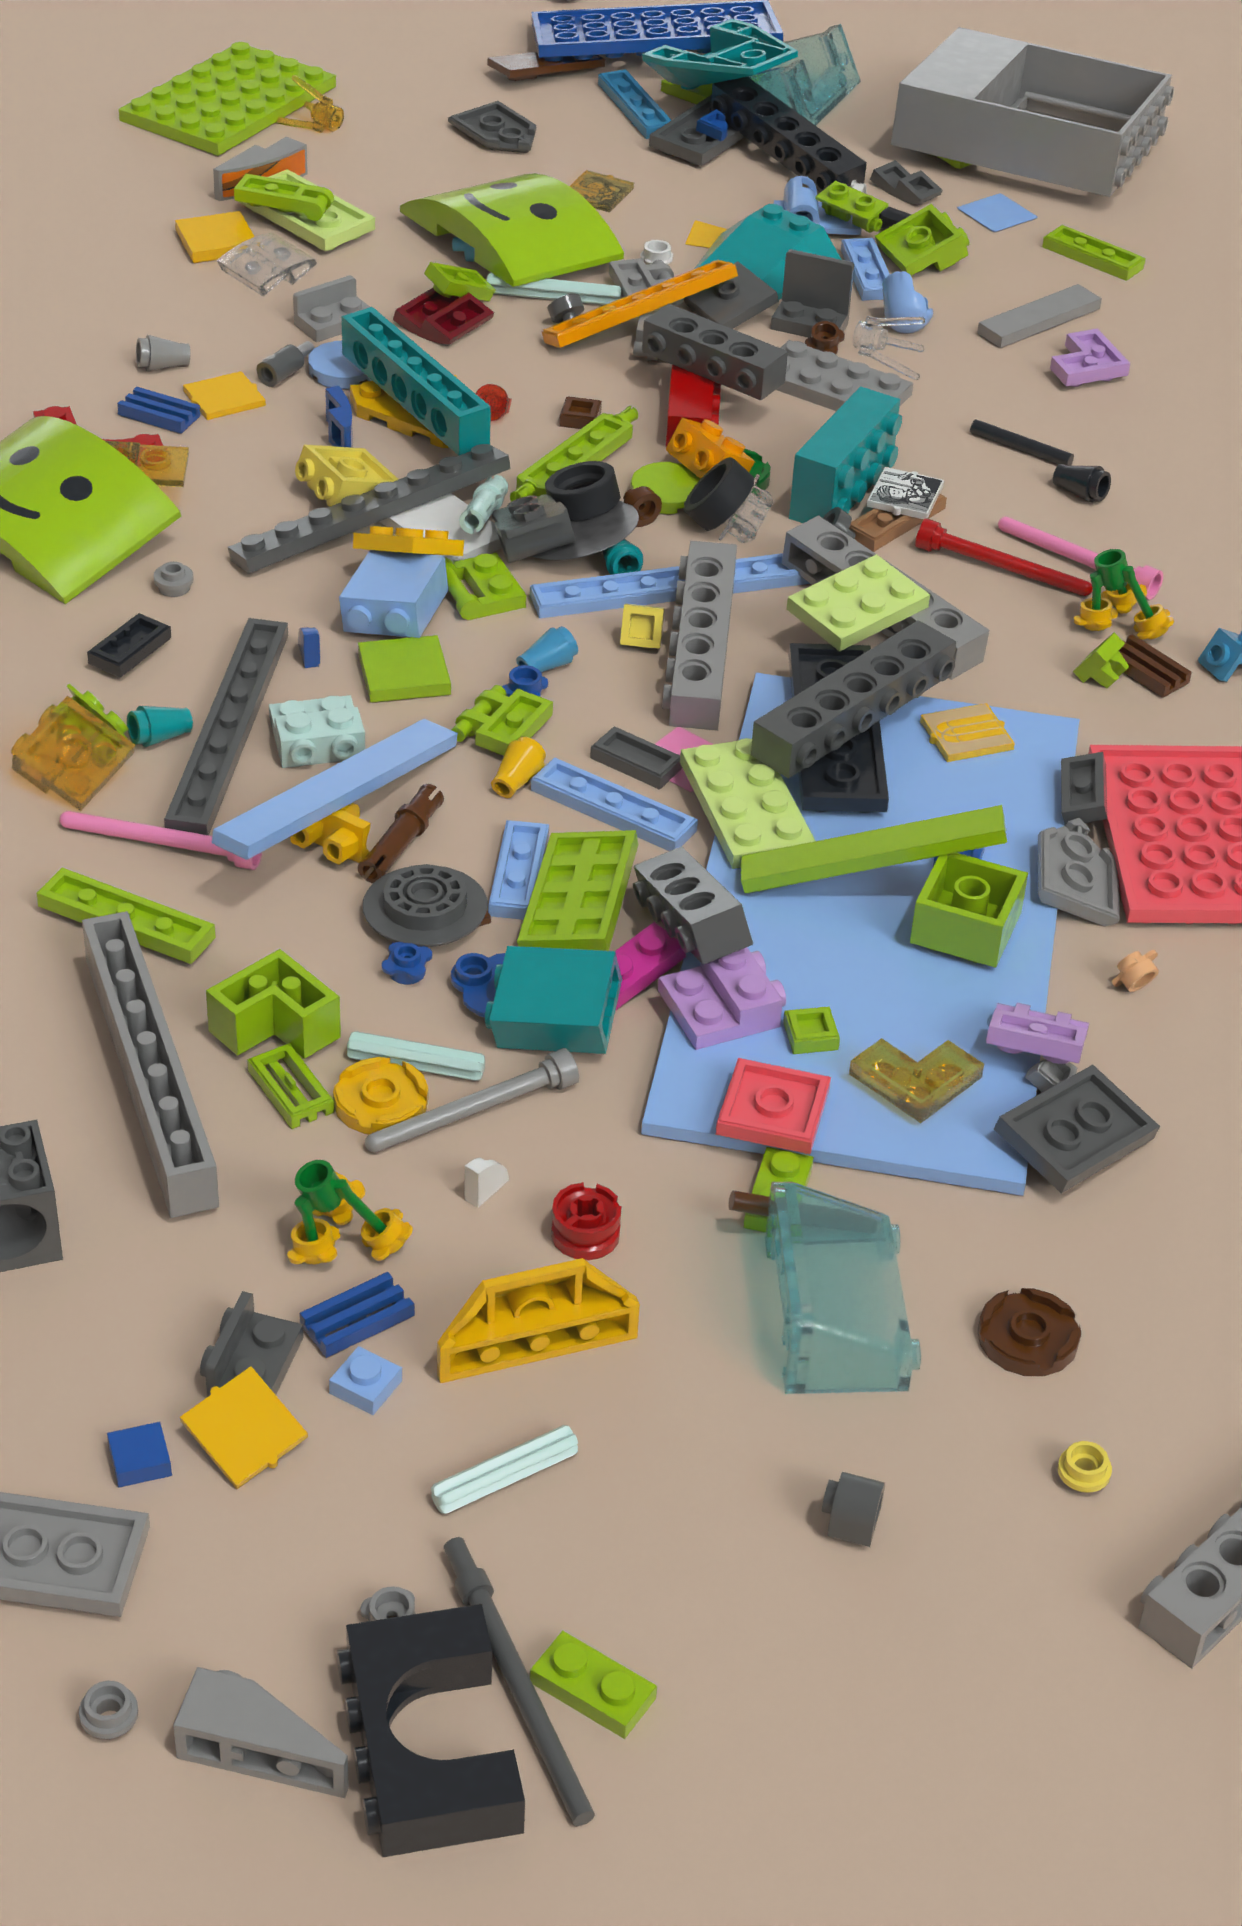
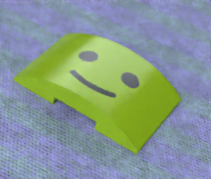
M536 173L518 175L411 200L400 205V212L435 236L452 233L475 248L474 261L512 287L624 259L623 249L599 212L569 185L547 175Z
M49 416L32 418L0 441V553L11 560L15 572L64 604L68 603L181 517V512L176 505L140 468L95 434L69 421Z

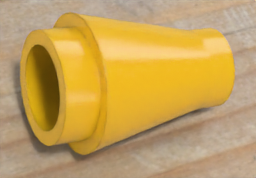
M520 737L518 740L510 742L497 774L491 782L492 789L504 798H511L519 788L544 767L546 753L543 747L529 737Z

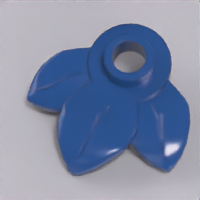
M468 953L458 958L451 970L452 985L460 992H463L464 1005L478 1016L485 1018L488 1001H494L496 993L494 985L495 969L498 964H503L505 953L496 954L489 958L479 953Z

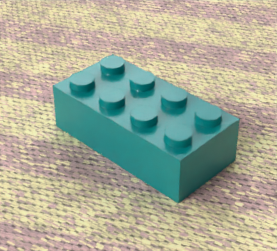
M860 386L795 454L789 519L805 523L818 515L823 518L835 507H839L846 513H849L856 502L860 503L863 500L866 491L872 485H876L884 468H892L897 460L899 449L895 446V441L902 424V415L899 414L901 399Z

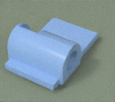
M796 176L790 179L785 186L783 200H774V204L780 205L784 210L796 215L805 216L810 221L823 226L827 234L861 235V228L852 224V215L851 219L846 222L825 213V209L822 208V202H818L815 199V196H817L816 185L809 177Z

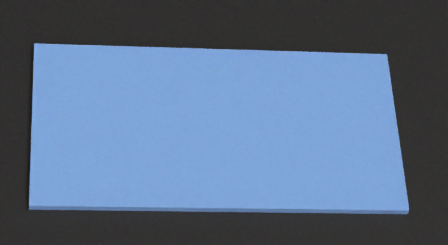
M763 673L755 674L739 740L745 738L752 739L754 721L792 698L790 677ZM923 696L914 698L898 708L892 715H887L880 720L889 796L887 812L860 813L851 811L818 812L802 810L799 774L797 773L789 779L780 774L815 841L1002 805L1005 816L1007 843L985 847L981 860L1028 872L1021 915L996 968L910 943L915 902L933 868L934 857L744 893L741 883V868L732 869L715 835L706 870L742 904L753 945L747 948L750 952L759 951L762 954L766 964V976L770 981L779 980L782 983L786 993V1005L782 1007L779 1028L695 1050L670 1011L642 1121L641 1134L764 1154L767 1145L716 1135L717 1120L737 1060L742 1058L831 1077L830 1090L811 1154L791 1150L786 1151L813 1156V1162L1023 1196L1028 1161L994 1130L999 1116L1036 1096L1037 1087L1027 1080L1025 1076L1032 1066L1040 1062L1041 1055L1024 1051L1019 1054L1007 1053L998 1049L996 1045L986 1043L997 1003L1014 1007L1016 1003L1031 1005L1030 1010L1046 1013L1057 908L1042 903L1038 895V834L1040 831L1051 827L1057 829L1065 826L1061 809V759L1074 757L1076 754L1080 719L989 706L998 720L1005 722L1004 728L1015 743L1014 750L947 762L937 746L929 742L930 736L920 722L921 715L978 704ZM691 952L686 953V958L683 959L680 971L699 967L701 963ZM830 1006L840 1036L839 1050L793 1054L783 1024L784 1011Z

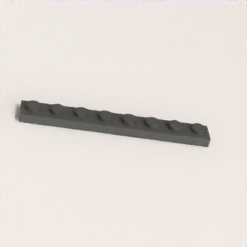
M490 444L476 445L471 448L470 452L457 457L443 458L439 461V464L427 469L410 471L404 478L394 482L380 483L373 490L361 495L347 496L342 499L341 503L328 508L314 509L308 513V516L278 523L275 529L265 533L245 536L241 539V542L228 547L230 560L247 573L254 572L511 469L509 455Z
M248 618L164 818L165 828L203 835L210 834L287 641L288 623Z

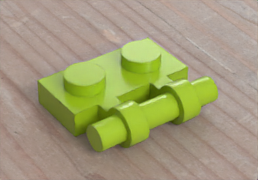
M494 685L490 690H484L475 699V706L472 709L464 710L456 718V725L451 730L458 733V742H462L467 736L475 735V745L504 756L510 742L518 740L520 737L531 738L553 715V701L518 688L508 697L502 686Z

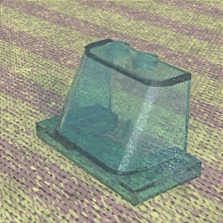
M841 24L830 26L822 33L784 42L798 50L797 58L748 77L811 123L817 125L861 82Z

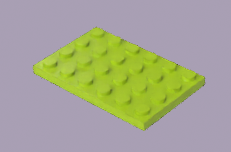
M235 42L231 47L220 53L213 54L211 58L192 66L191 69L180 75L174 76L170 81L161 86L152 88V91L143 96L132 99L130 103L119 108V120L219 156L335 88L336 75L323 71L322 68L299 63L294 58H284L275 55L270 50H260L251 47L246 42Z

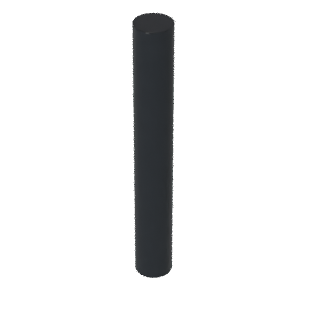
M977 419L971 424L970 432L1056 464L1071 465L1073 462L1074 454Z

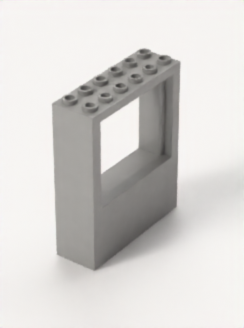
M958 27L899 83L891 145L1111 197L1118 187L1123 186L1125 178L1131 176L1134 167L1140 165L1142 157L1148 155L1150 147L1157 144L1159 136L1165 134L1168 124V117L1164 116L1166 105L1169 106L1171 104L1174 94V87L1170 86L1172 75Z

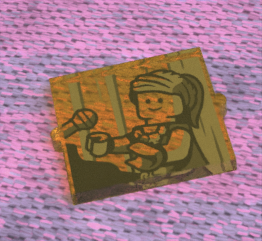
M586 170L570 187L581 194L595 209L611 212L634 189V182L615 178L613 175H603Z

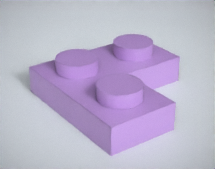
M1098 328L1068 333L1065 347L1071 353L1052 356L1050 365L1051 371L1066 387H1076L1083 383L1100 380L1110 381L1113 378L1128 376L1130 362Z

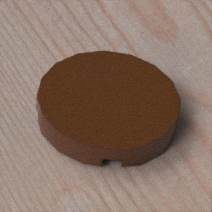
M1021 1288L1020 1293L1008 1295L1009 1290L996 1294L985 1304L978 1324L979 1343L988 1358L1004 1370L1022 1376H1047L1062 1371L1074 1360L1081 1339L1080 1325L1078 1327V1323L1074 1319L1075 1313L1071 1307L1054 1294L1035 1288Z

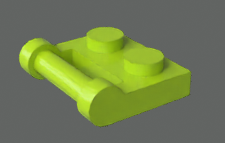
M497 552L480 554L473 558L454 562L445 557L448 590L457 602L456 609L463 619L473 620L526 608L525 592ZM461 580H466L474 594L468 592Z

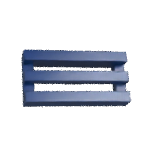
M135 387L133 394L129 393L126 395L125 401L121 400L117 403L118 415L180 434L200 417V405L140 387Z
M387 1271L300 1312V1324H303L305 1332L327 1358L415 1316V1304L410 1298H404V1290L399 1284L393 1285V1277ZM389 1304H392V1306H390V1307H388V1308H385V1309H383V1310H381V1311H379V1312H377V1313H375V1314H373V1315L367 1317L368 1314H370V1313H372V1312H374V1311H376V1310H379V1309H381V1308H383V1307H385V1306H387V1305H389ZM348 1324V1327H345V1328H343V1329H341V1330H339V1331H337V1332H335V1333H333V1334H331V1335L325 1337L326 1334H328V1333H330V1332H332V1331H334V1330H337V1329H339V1328H341V1327H343V1326H345V1325Z

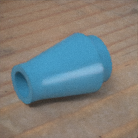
M563 626L557 629L552 627L527 651L518 656L516 662L518 666H533L539 669L540 672H544L571 663L573 656L578 654V645L567 628Z

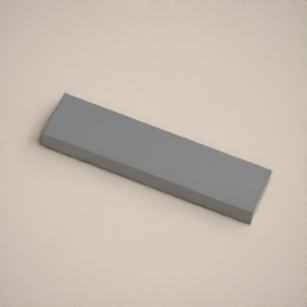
M1077 284L983 320L978 324L977 333L1002 348L1100 309L1102 298Z

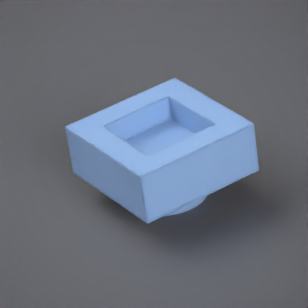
M358 1346L329 1379V1394L374 1415L402 1382V1367Z

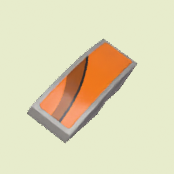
M285 137L266 149L254 145L213 169L215 199L218 201L234 199V188L246 173L269 177L288 169L301 177L307 175V144Z

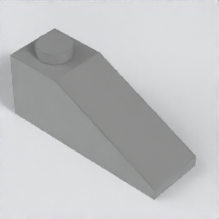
M197 1667L173 1725L177 1759L341 1798L346 1797L349 1789L348 1755L254 1680L243 1678L229 1670L213 1671Z

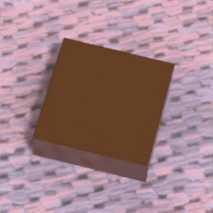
M566 397L560 414V427L582 429L601 415L602 401Z

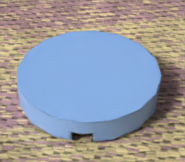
M342 341L323 343L314 348L309 354V374L311 377L316 376L318 382L324 386L334 387L339 385L341 389H350V385L360 384V381L366 379L367 381H372L342 354Z

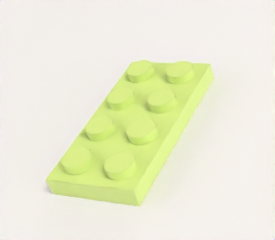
M288 169L269 176V178L317 186ZM335 195L334 202L318 221H312L304 213L282 212L278 208L267 206L253 207L245 202H239L253 212L262 215L274 224L285 228L323 251L333 250L345 242L358 239L362 235L375 230V217Z
M749 738L681 749L680 764L732 869L741 868V856L815 841L780 773L751 756L752 739Z

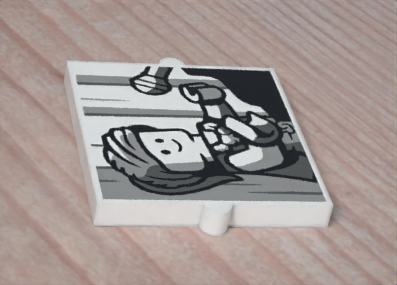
M885 467L867 500V507L893 512L894 515L902 514L919 519L928 518L944 486V480L920 475L916 471L907 472Z

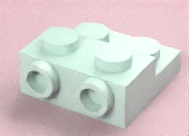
M351 695L328 696L326 698L303 701L289 700L284 703L269 704V718L282 768L341 762L365 750V730L358 707H354Z

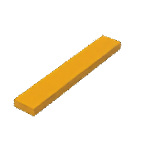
M716 260L544 329L542 331L544 343L558 348L564 347L663 307L668 303H673L738 276L736 265Z

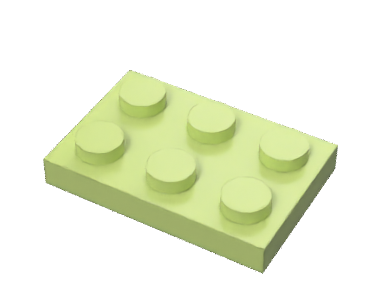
M876 554L789 596L786 610L838 651H842L928 608L930 594Z

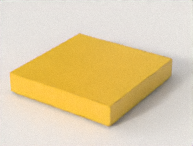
M240 211L175 220L176 232L193 263L259 253L258 241Z

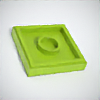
M438 635L358 642V655L370 702L451 695V680Z

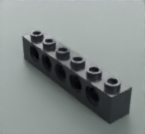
M748 76L713 83L710 112L716 109L726 116L725 121L729 126L740 131V134L797 176L809 177L814 181L819 192H822L834 181L844 183L847 186H851L853 180L864 184L866 161Z

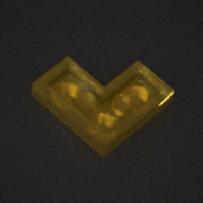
M881 1038L851 1060L849 1075L922 1123L981 1079L984 1063L949 1040L919 1062H916Z

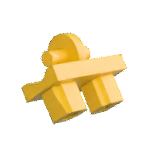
M351 803L290 836V841L292 844L303 849L314 842L323 847V854L328 860L339 865L348 858L360 863L369 853L366 842L370 831V822L359 818V806Z

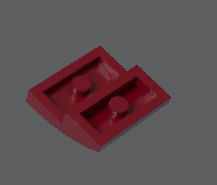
M431 288L397 308L393 321L421 338L449 345L492 319L495 312L470 293L460 298L454 295L448 298L436 292L434 288Z

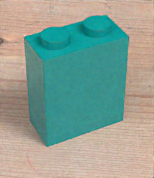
M507 946L503 964H498L495 969L494 985L496 993L494 1001H488L485 1010L486 1028L492 1029L497 1048L557 1051L566 1048L569 1052L606 1054L622 983L616 952Z

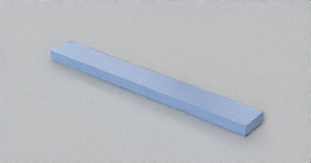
M783 553L736 559L733 594L811 583L802 578L797 570H791L782 564ZM680 566L533 584L530 585V598L539 619L624 608V604L649 605L676 601L677 581L685 580L679 579Z
M422 719L214 828L212 843L248 860L456 746L458 733L427 719Z

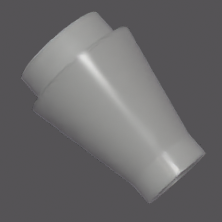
M147 335L146 338H138L136 343L137 366L145 367L146 371L179 365H189L190 345Z

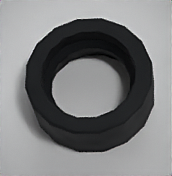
M731 457L726 458L713 466L694 486L684 503V512L704 530L716 529L743 504L752 490L754 477L735 459Z
M587 461L569 465L555 472L545 483L547 495H550L556 503L561 502L565 506L570 521L586 520L606 513L616 506L621 498L614 467L606 462Z

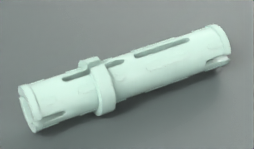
M495 475L492 479L491 476L487 478L485 483L480 484L476 488L473 500L460 515L459 523L465 532L473 534L475 529L476 532H479L493 511L498 510L502 506L504 496L508 492V483L505 478Z

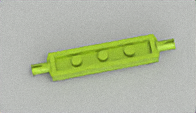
M628 406L625 410L615 415L602 413L517 476L516 490L510 494L511 502L526 496L538 497L547 494L545 483L558 470L580 462H601L632 438L633 425L631 423L637 420L639 416L636 408L633 407L631 409V406Z

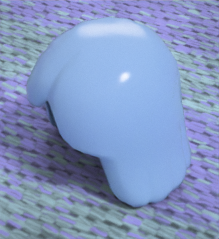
M896 271L889 274L883 280L884 314L889 327L899 333H914L924 328L933 317V309L928 308L927 298L914 290L911 275L906 271Z

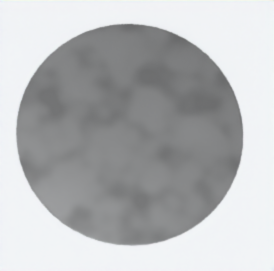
M619 501L608 512L597 517L570 521L575 542L533 555V557L547 560H565L603 551L619 543L632 533L639 521L638 512L632 505Z

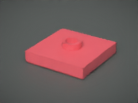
M738 1058L717 1120L716 1135L811 1154L830 1090L831 1077Z

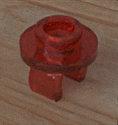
M486 384L477 390L476 395L491 406V421L499 420L506 413H509L512 398L508 397L506 391L501 386Z

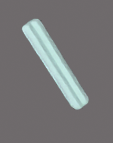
M359 1031L352 1032L347 1043V1056L355 1060L385 1057L390 1058V1063L402 1066V1061L422 1072L473 1081L481 1080L485 1069V1056L477 1052Z
M562 1425L433 1484L431 1487L432 1500L440 1513L447 1514L575 1455L578 1452L577 1437L569 1426Z

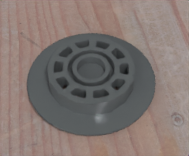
M430 864L409 866L382 876L369 887L363 899L365 918L378 934L393 942L412 943L418 947L445 945L466 937L482 923L488 907L487 897L483 888L473 878L452 868Z

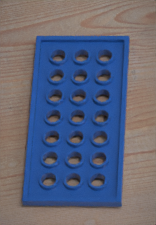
M769 0L531 12L539 58L544 57L546 61H559L563 59V56H575L576 59L587 60L593 58V55L605 54L608 58H620L624 56V53H636L637 56H642L643 53L663 45L682 50H697L698 53L711 52L710 27L729 19L754 24L783 41V31Z

